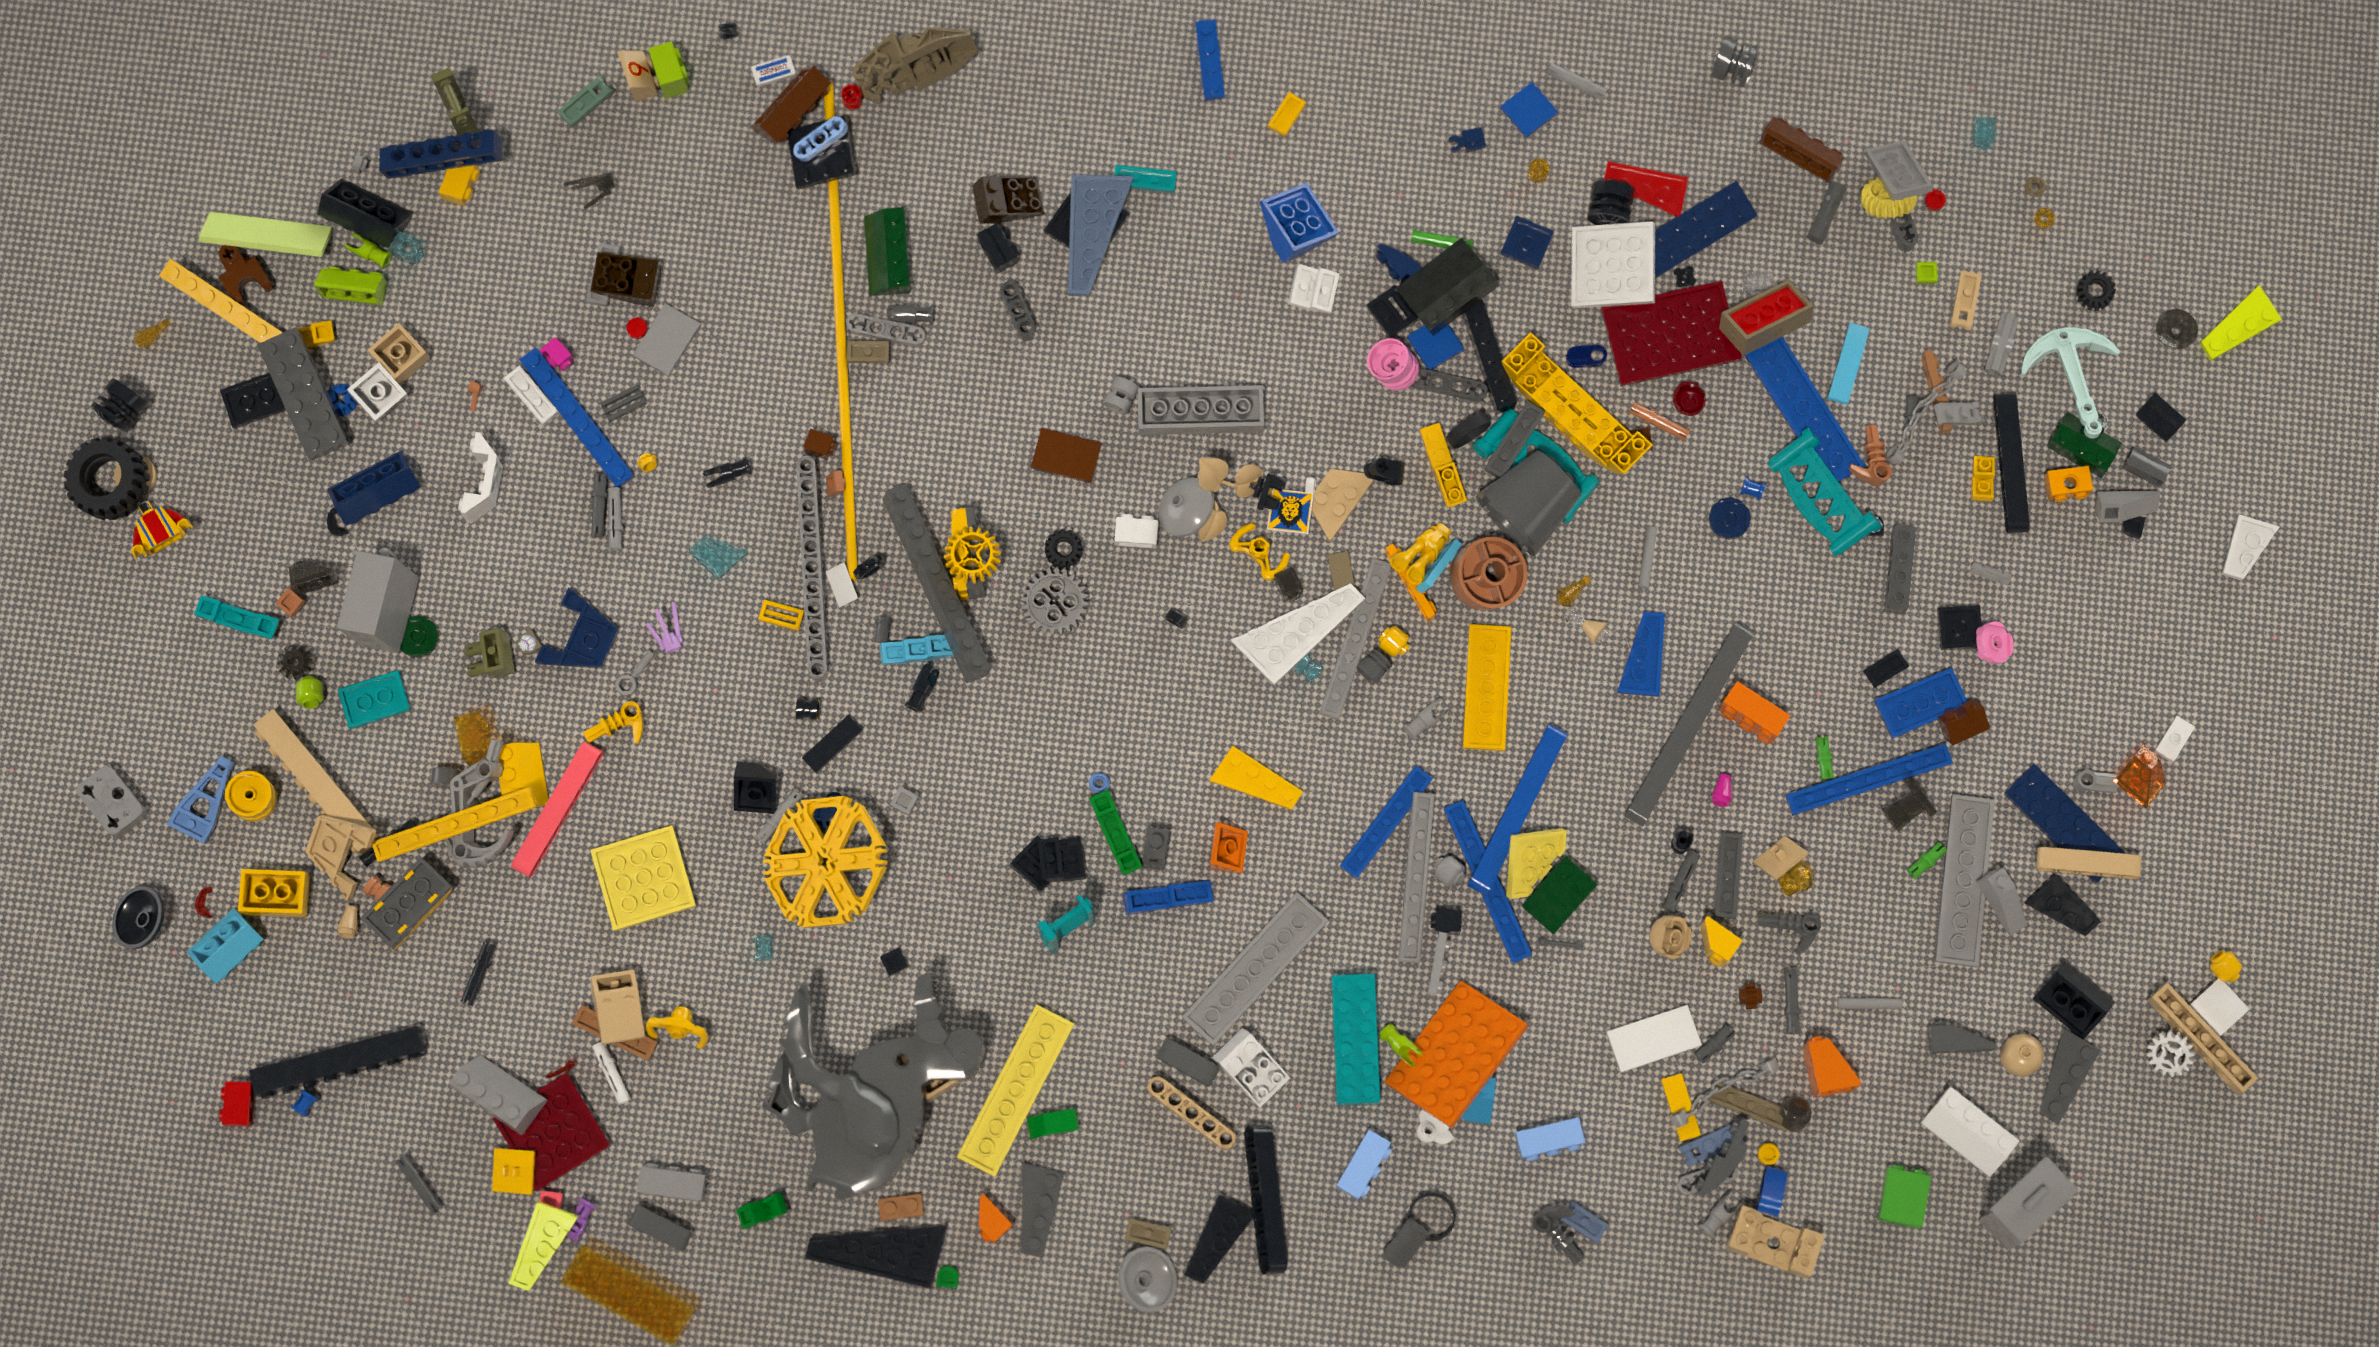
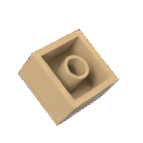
M400 323L367 349L372 358L377 363L379 362L399 385L430 360L424 349Z

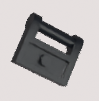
M1396 286L1391 287L1366 304L1367 310L1388 338L1391 339L1420 320L1401 297ZM1389 298H1393L1407 317L1406 320H1402L1388 301Z

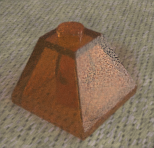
M2145 745L2138 750L2113 780L2145 808L2149 806L2166 784L2161 759Z

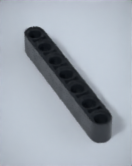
M2016 393L1994 394L1993 409L2005 529L2007 534L2029 532L2030 522Z
M1249 1125L1244 1131V1141L1259 1270L1265 1275L1283 1274L1287 1270V1255L1273 1133L1269 1125Z

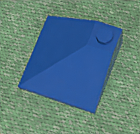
M1307 183L1260 201L1272 246L1283 263L1304 255L1339 234V231Z

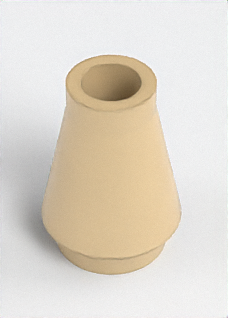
M345 906V911L337 926L338 936L347 939L355 938V934L358 933L357 907Z

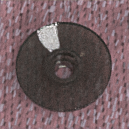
M2172 309L2161 315L2156 325V333L2159 340L2166 347L2180 350L2189 347L2195 341L2198 334V326L2194 317L2188 312ZM2172 329H2177L2179 334H2173Z

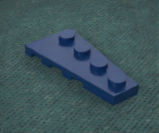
M1643 613L1617 690L1618 694L1659 697L1665 613Z

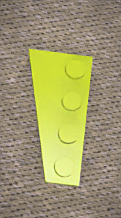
M2259 285L2201 341L2200 346L2209 360L2212 361L2280 322L2282 318Z
M538 1201L509 1284L527 1291L531 1290L579 1216Z

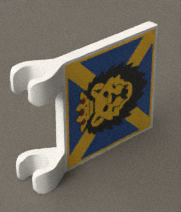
M1308 477L1306 479L1305 492L1291 490L1280 492L1275 489L1272 490V496L1280 498V504L1278 509H1270L1267 530L1309 535L1316 480L1314 478Z

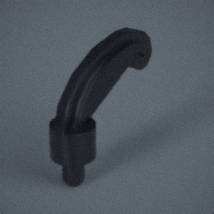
M332 508L327 515L328 530L335 536L347 535L348 531L337 527L334 514L338 512L335 508Z

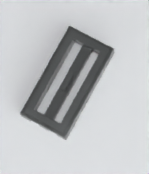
M638 385L600 403L609 422L647 404ZM635 392L637 393V394H635V395H633V396H631V397H629V398H627V399H625V400H623V401H621V402H619V403H617V404H615V405H613V406L607 408V406H609V405H611V404H613V403H615V402H617V401H619V400H621V399H623V398H625V397H627V396H629V395H631V394H633V393H635ZM638 398L640 399V401L610 415V412L620 407H623Z

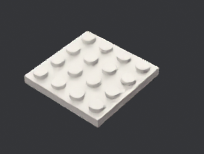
M1653 221L1572 227L1571 306L1573 309L1655 303V223Z

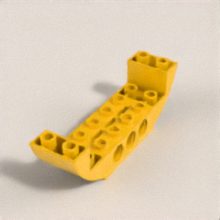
M1530 332L1502 360L1508 376L1529 402L1545 411L1543 417L1585 456L1613 473L1624 475L1653 444L1640 432L1637 431L1632 435L1544 354L1546 346Z

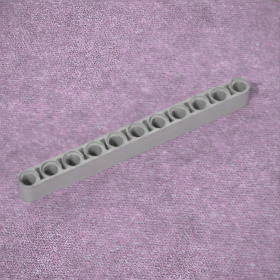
M802 456L798 459L796 468L807 668L813 681L822 682L828 676L817 468L813 458ZM804 464L812 465L809 471L801 470ZM805 484L813 485L812 490L808 492L802 490ZM807 504L814 505V509L810 512L803 510ZM809 524L815 525V529L812 532L805 531V527ZM814 544L817 546L814 552L806 551L808 545ZM810 565L818 566V569L813 573L807 571ZM811 585L819 587L815 593L808 592V588ZM817 605L820 607L819 612L815 614L810 613V607ZM813 626L821 627V631L818 634L810 632ZM815 646L822 647L821 653L817 655L812 654L811 650ZM815 667L823 668V672L820 675L812 673Z

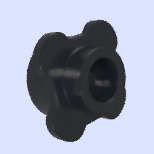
M1687 266L1684 269L1676 268L1674 270L1676 285L1679 288L1695 285L1696 279L1693 276L1694 268L1692 266Z

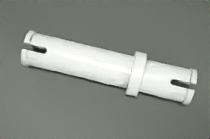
M602 1042L593 1045L592 1049L600 1063L598 1066L600 1069H603L618 1105L630 1101L631 1098L614 1064L616 1061L611 1057L606 1044L602 1045Z

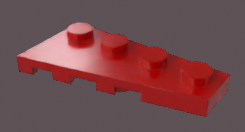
M1607 161L1604 180L1626 183L1635 189L1634 198L1675 217L1681 215L1688 177Z

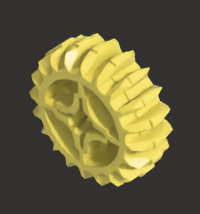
M1876 177L1875 180H1869V183L1864 184L1861 193V204L1865 212L1870 213V216L1877 215L1878 219L1881 217H1885V219L1890 217L1895 219L1897 216L1903 217V214H1909L1911 210H1914L1917 201V195L1892 201L1879 177Z

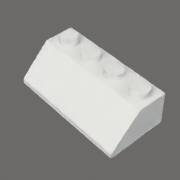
M1952 1087L1946 1089L1921 1122L1922 1125L1988 1177L1996 1171L2019 1143L2017 1138Z

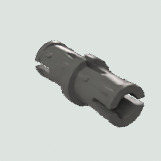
M1725 1025L1715 1036L1708 1038V1042L1694 1055L1704 1064L1717 1051L1720 1052L1722 1050L1721 1047L1734 1037L1735 1034Z

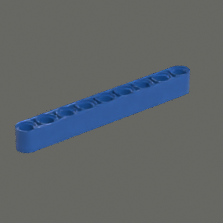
M1548 724L1467 887L1487 896L1510 851L1511 835L1519 833L1568 733Z

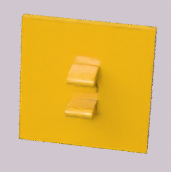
M494 1148L492 1191L533 1195L535 1151Z

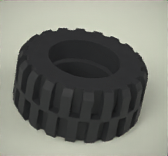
M102 437L101 440L99 438L91 439L90 444L84 442L80 445L81 449L79 451L74 450L72 460L68 459L66 463L68 470L64 471L63 477L67 479L64 482V488L69 491L67 493L68 498L74 502L78 509L101 520L106 518L108 520H116L117 516L121 518L128 516L127 512L129 510L134 512L137 509V503L144 501L145 498L142 497L144 492H148L149 486L146 485V481H150V474L145 472L148 470L147 463L142 461V455L135 451L134 448L118 439ZM117 461L121 468V479L118 486L108 495L96 496L92 488L95 472L103 464Z

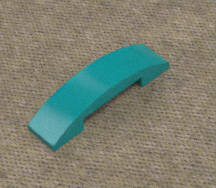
M203 595L200 596L194 612L195 616L210 622L273 640L280 622L277 618L243 610Z

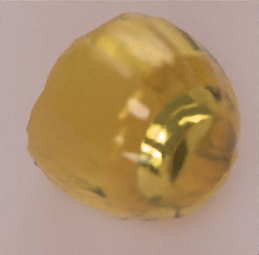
M1799 861L1779 877L1778 882L1783 893L1790 897L1798 891L1810 889L1814 882V874L1808 864Z

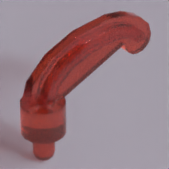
M205 887L196 898L195 910L200 916L211 919L212 915L209 914V910L205 909L204 906L207 893L210 894L212 889Z
M571 1060L567 1061L565 1067L547 1074L545 1078L550 1079L567 1070H572L575 1065L574 1062Z

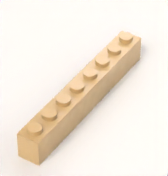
M274 709L253 724L257 729L254 732L262 742L265 740L270 746L267 749L275 758L279 756L283 762L280 765L288 774L292 771L296 776L294 782L301 790L304 787L309 792L307 795L308 799L314 806L317 803L322 808L320 813L322 815L373 829ZM377 833L373 841L381 839ZM352 840L350 846L353 853L358 851L361 855L370 849H365L354 840Z

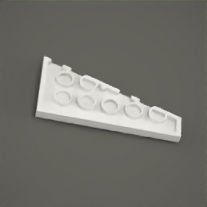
M1350 583L1230 641L1275 686L1348 617L1365 598Z

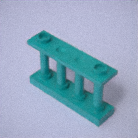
M1080 894L1076 896L1077 906L1055 922L1047 924L1045 920H1042L1037 924L1040 938L1052 955L1059 950V940L1084 922H1087L1090 928L1094 925L1093 919L1095 917L1091 911L1093 905L1087 897L1083 899Z

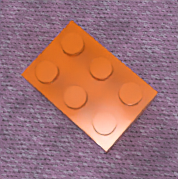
M1736 681L1719 708V711L1722 712L1721 715L1729 721L1733 719L1739 723V727L1742 730L1753 732L1757 735L1759 741L1765 744L1770 743L1771 745L1791 716L1738 681Z

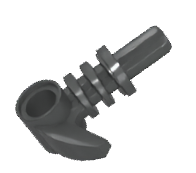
M1779 911L1778 915L1760 913L1757 919L1758 926L1777 928V933H1781L1783 929H1786L1787 933L1793 930L1795 934H1801L1803 939L1795 952L1798 956L1809 948L1821 928V920L1816 915H1807L1803 919L1797 914L1795 917H1792V914H1788V917H1786L1784 912ZM1805 922H1814L1816 926L1815 930H1808L1805 926Z
M1546 1206L1542 1208L1532 1221L1535 1230L1540 1233L1548 1232L1546 1236L1553 1238L1552 1244H1558L1555 1248L1557 1252L1562 1250L1573 1264L1579 1263L1583 1259V1255L1572 1243L1575 1238L1572 1235L1566 1236L1568 1231L1561 1229L1563 1225L1558 1220L1559 1218L1574 1216V1210L1565 1206Z

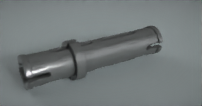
M599 473L594 474V489L591 492V497L593 498L591 537H597V529L599 538L604 537L605 499L608 498V493H606V474H601V482Z
M1688 850L1673 885L1669 886L1668 896L1662 905L1664 910L1674 913L1680 898L1684 897L1686 885L1701 857L1698 853Z
M1789 969L1784 970L1786 996L1784 1015L1787 1017V1034L1793 1035V1026L1795 1035L1801 1033L1797 969H1791V978Z
M405 1154L400 1157V1160L397 1159L395 1161L406 1176V1182L411 1183L431 1214L433 1215L438 1212V1209L441 1210L444 1206L441 1205L420 1175L421 1171L415 1168L408 1155Z

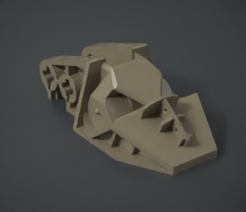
M927 27L922 35L910 33L897 39L892 32L853 67L852 74L858 86H861L865 100L879 104L881 103L880 96L883 89L891 91L892 95L895 94V96L914 86L920 91L955 74L979 51L970 32L966 30ZM865 71L866 77H864L861 72ZM889 79H892V80H893V82H892L893 85H891V83H889V81H888ZM871 88H874V94L870 91Z

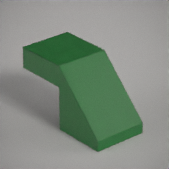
M1076 1109L1043 1113L1027 1118L1030 1139L1066 1134L1079 1130Z
M782 1192L736 1209L743 1230L774 1220L788 1213Z

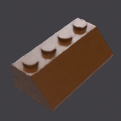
M815 66L803 68L750 128L772 144L782 143L789 134L787 132L790 128L797 127L802 121L801 116L805 112L809 113L816 104L814 102L816 99L826 95L831 82Z
M1774 116L1765 127L1759 144L1829 184L1845 158L1838 150L1829 149L1819 139L1808 137L1803 130L1795 129L1789 126L1788 122L1784 119H1777Z

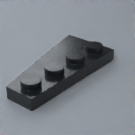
M1217 1195L1183 1276L1204 1284L1253 1219L1252 1210Z

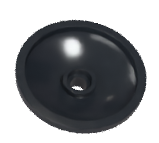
M139 886L129 890L120 899L113 914L112 929L115 939L121 946L133 950L140 949L151 943L158 935L164 921V903L160 894L152 888Z

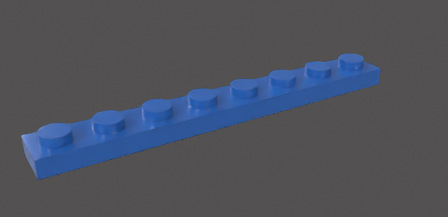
M534 348L519 360L559 411L615 487L620 488L634 477L632 472L538 349Z
M1945 743L1787 794L1785 797L1791 814L1794 816L1952 765L1953 762Z
M1462 800L1445 807L1443 810L1468 867L1473 874L1485 848ZM1496 877L1487 896L1483 894L1481 896L1509 959L1514 964L1531 957L1532 953L1499 879Z

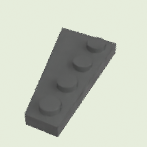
M2064 1028L2061 1030L2059 1044L2056 1048L2054 1062L2039 1110V1114L2056 1124L2060 1123L2101 1051Z
M1022 1163L1021 1253L1043 1258L1064 1173Z

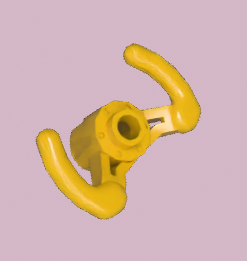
M1254 523L1246 524L1232 536L1229 542L1231 551L1235 553L1243 552L1251 557L1260 566L1263 579L1271 581L1277 578L1288 565L1289 553H1284L1276 569L1270 570L1268 561L1270 552L1269 542H1266L1263 537L1253 539L1251 542H1239V539L1244 534L1256 528Z
M676 1007L670 1017H651L646 1022V1032L653 1040L658 1038V1034L654 1030V1027L667 1029L670 1036L675 1039L686 1037L688 1033L699 1036L700 1040L696 1043L698 1049H702L708 1042L706 1030L691 1023V1011L685 1007Z

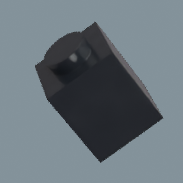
M1435 910V915H1431L1430 928H1434V934L1443 932L1448 933V935H1460L1461 910Z

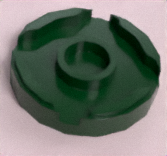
M424 616L408 618L400 649L404 654L413 658L428 656L438 645L439 633L437 627Z

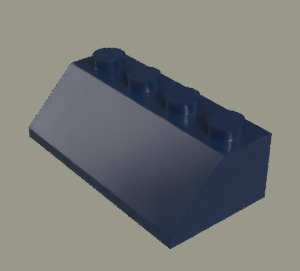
M401 450L333 485L327 491L335 509L345 526L357 523L368 514L376 513L387 504L395 503L404 495L414 493L416 489L420 488V485Z

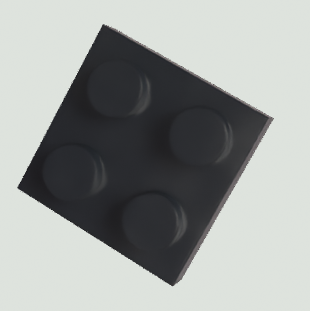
M1980 605L1939 607L1937 609L1941 650L1978 648L1976 630L1982 626Z

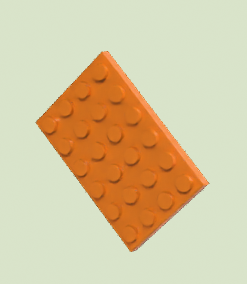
M1460 980L1413 1044L1423 1053V1055H1419L1410 1049L1408 1056L1416 1066L1412 1067L1401 1059L1384 1083L1453 1129L1529 1026Z

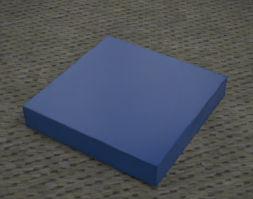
M1533 82L1529 83L1500 106V109L1525 138L1529 137L1558 114V111Z
M1449 325L1434 336L1431 335L1425 326L1407 336L1408 341L1427 370H1433L1464 351L1463 346Z

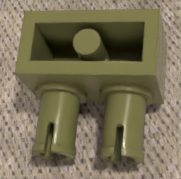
M499 628L480 632L479 642L464 646V649H468L465 651L468 658L482 654L483 658L482 662L467 666V669H471L468 671L471 678L482 674L498 678L514 673L509 633Z

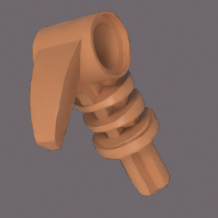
M1869 425L1865 427L1867 444L1864 445V451L1868 452L1866 457L1870 459L1868 461V468L1865 469L1850 464L1848 469L1858 479L1874 487H1879L1890 478L1892 470L1886 463V458L1883 457L1885 456V451L1882 449L1885 448V443L1879 440L1877 426ZM1876 471L1879 472L1882 475V477H1879Z

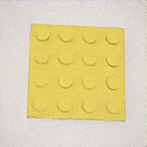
M672 825L590 850L614 932L696 907Z

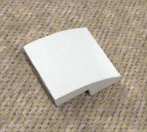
M1302 264L1296 265L1288 304L1308 310L1331 313L1340 274L1323 268L1315 269Z
M2217 979L2189 1004L2219 1037L2250 1009L2220 979Z

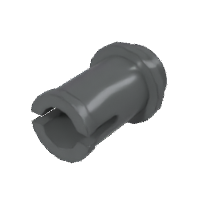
M1918 396L1906 397V414L1904 418L1907 423L1910 422L1913 416L1912 412L1919 403Z
M877 617L875 621L877 626L874 642L887 643L889 625H891L890 618Z

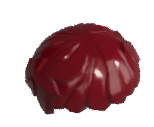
M1687 381L1681 383L1674 391L1673 404L1680 414L1695 416L1705 407L1706 395L1697 383Z

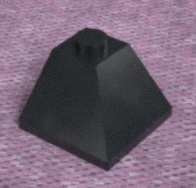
M737 762L734 773V811L774 814L776 811L777 777L759 763Z

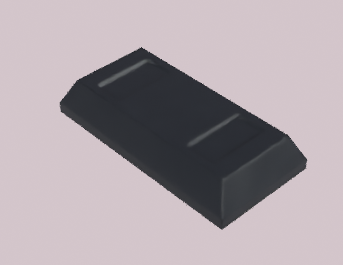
M1896 649L1863 670V672L1875 689L1908 668L1909 664L1900 651Z

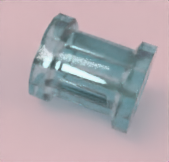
M771 937L753 938V943H755L754 961H769L773 959V956L770 955Z

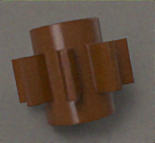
M1745 983L1744 989H1739L1740 1005H1746L1747 1010L1756 1009L1757 1004H1762L1761 987L1755 988V983Z

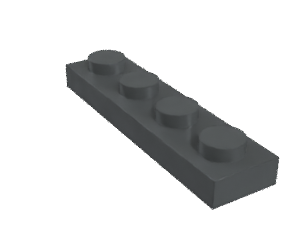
M1527 401L1484 470L1498 479L1507 473L1544 416L1545 411Z
M1722 832L1720 835L1715 918L1736 919L1742 834Z

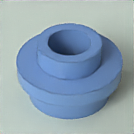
M1095 773L1090 777L1089 788L1092 792L1099 794L1109 789L1110 780L1104 773ZM1101 780L1103 786L1097 787L1095 785L1096 781Z

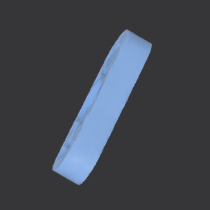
M832 117L796 143L793 150L795 156L804 162L811 160L846 134L848 129L846 122L840 117ZM836 123L839 124L840 129L838 131L834 126ZM827 129L830 131V133L832 134V136H830V135L826 132ZM820 134H824L825 141L821 144H817L816 137ZM809 142H811L815 146L814 149L811 147ZM803 147L806 149L807 152L805 155L802 154L801 149Z

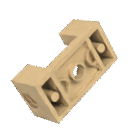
M1742 1205L1737 1211L1725 1249L1805 1279L1810 1278L1825 1235L1806 1228L1799 1230L1762 1216L1763 1213ZM1770 1237L1778 1240L1779 1246L1777 1249L1773 1250L1768 1247L1767 1241Z

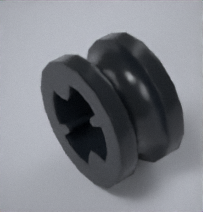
M734 23L719 25V31H721L719 34L720 38H736L738 36L737 31H735L737 25Z

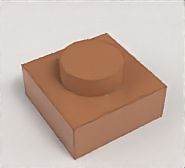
M833 471L826 476L828 497H836L844 491L845 480L842 476V471Z
M288 587L275 604L287 615L294 617L306 600L292 588Z

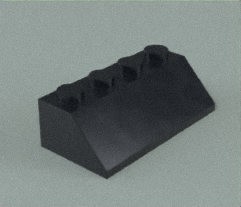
M341 178L322 193L317 215L342 226L346 230H351L365 239L372 240L381 247L390 249L400 240L413 216V212Z

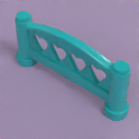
M1512 409L1505 411L1486 434L1472 444L1473 450L1482 458L1488 459L1492 453H1495L1518 417V414ZM1534 430L1511 468H1514L1526 459L1527 447L1529 445L1535 446L1536 451H1541L1546 456H1551L1555 459L1559 467L1575 479V485L1581 492L1580 498L1562 520V523L1568 525L1574 518L1573 514L1598 487L1599 480L1593 474L1583 475L1577 464L1559 445L1544 434Z
M1807 427L1801 432L1802 435L1770 458L1767 464L1774 473L1776 471L1781 473L1787 492L1799 512L1820 534L1830 540L1831 545L1828 547L1834 556L1843 554L1872 531L1877 532L1880 530L1882 525L1871 511L1865 515L1860 512L1814 448L1821 443L1814 432ZM1809 465L1803 481L1797 482L1795 479L1796 475H1792L1790 472L1791 467ZM1809 482H1821L1816 497L1810 499L1808 492L1803 490V485ZM1834 498L1828 514L1825 516L1821 515L1820 509L1815 507L1816 500ZM1846 515L1841 530L1834 532L1832 525L1827 523V519L1830 516Z

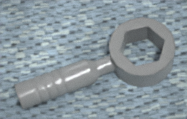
M648 650L634 668L631 676L622 675L616 680L615 688L621 696L629 697L636 692L637 683L635 678L642 673L655 656L651 651ZM630 680L633 685L629 691H621L619 686L622 681Z

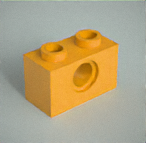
M2089 466L2047 471L2044 475L2048 500L2063 502L2071 497H2075L2077 500L2085 499L2093 491ZM2064 482H2071L2073 489L2066 488Z

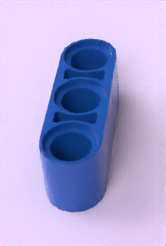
M1766 1166L1761 1181L1756 1211L1778 1218L1783 1203L1788 1172Z

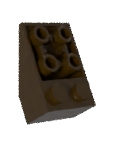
M982 176L972 185L979 224L1004 223L1045 215L1037 176Z
M597 252L590 292L631 304L655 307L661 274L659 260Z

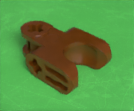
M223 245L219 249L218 256L226 272L218 277L230 298L245 306L242 288L249 282L260 284L265 292L273 289V285L254 255L245 260L236 246ZM230 254H232L233 256L232 259H229L228 257Z

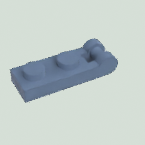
M1732 1124L1679 1147L1681 1154L1684 1153L1687 1167L1707 1160L1713 1155L1720 1154L1724 1142H1729L1732 1135L1729 1133ZM1697 1148L1700 1155L1694 1157L1692 1149Z

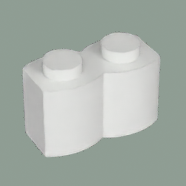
M1122 514L1121 517H1116L1114 545L1156 548L1158 520H1154L1152 516H1142V519H1136L1130 514Z

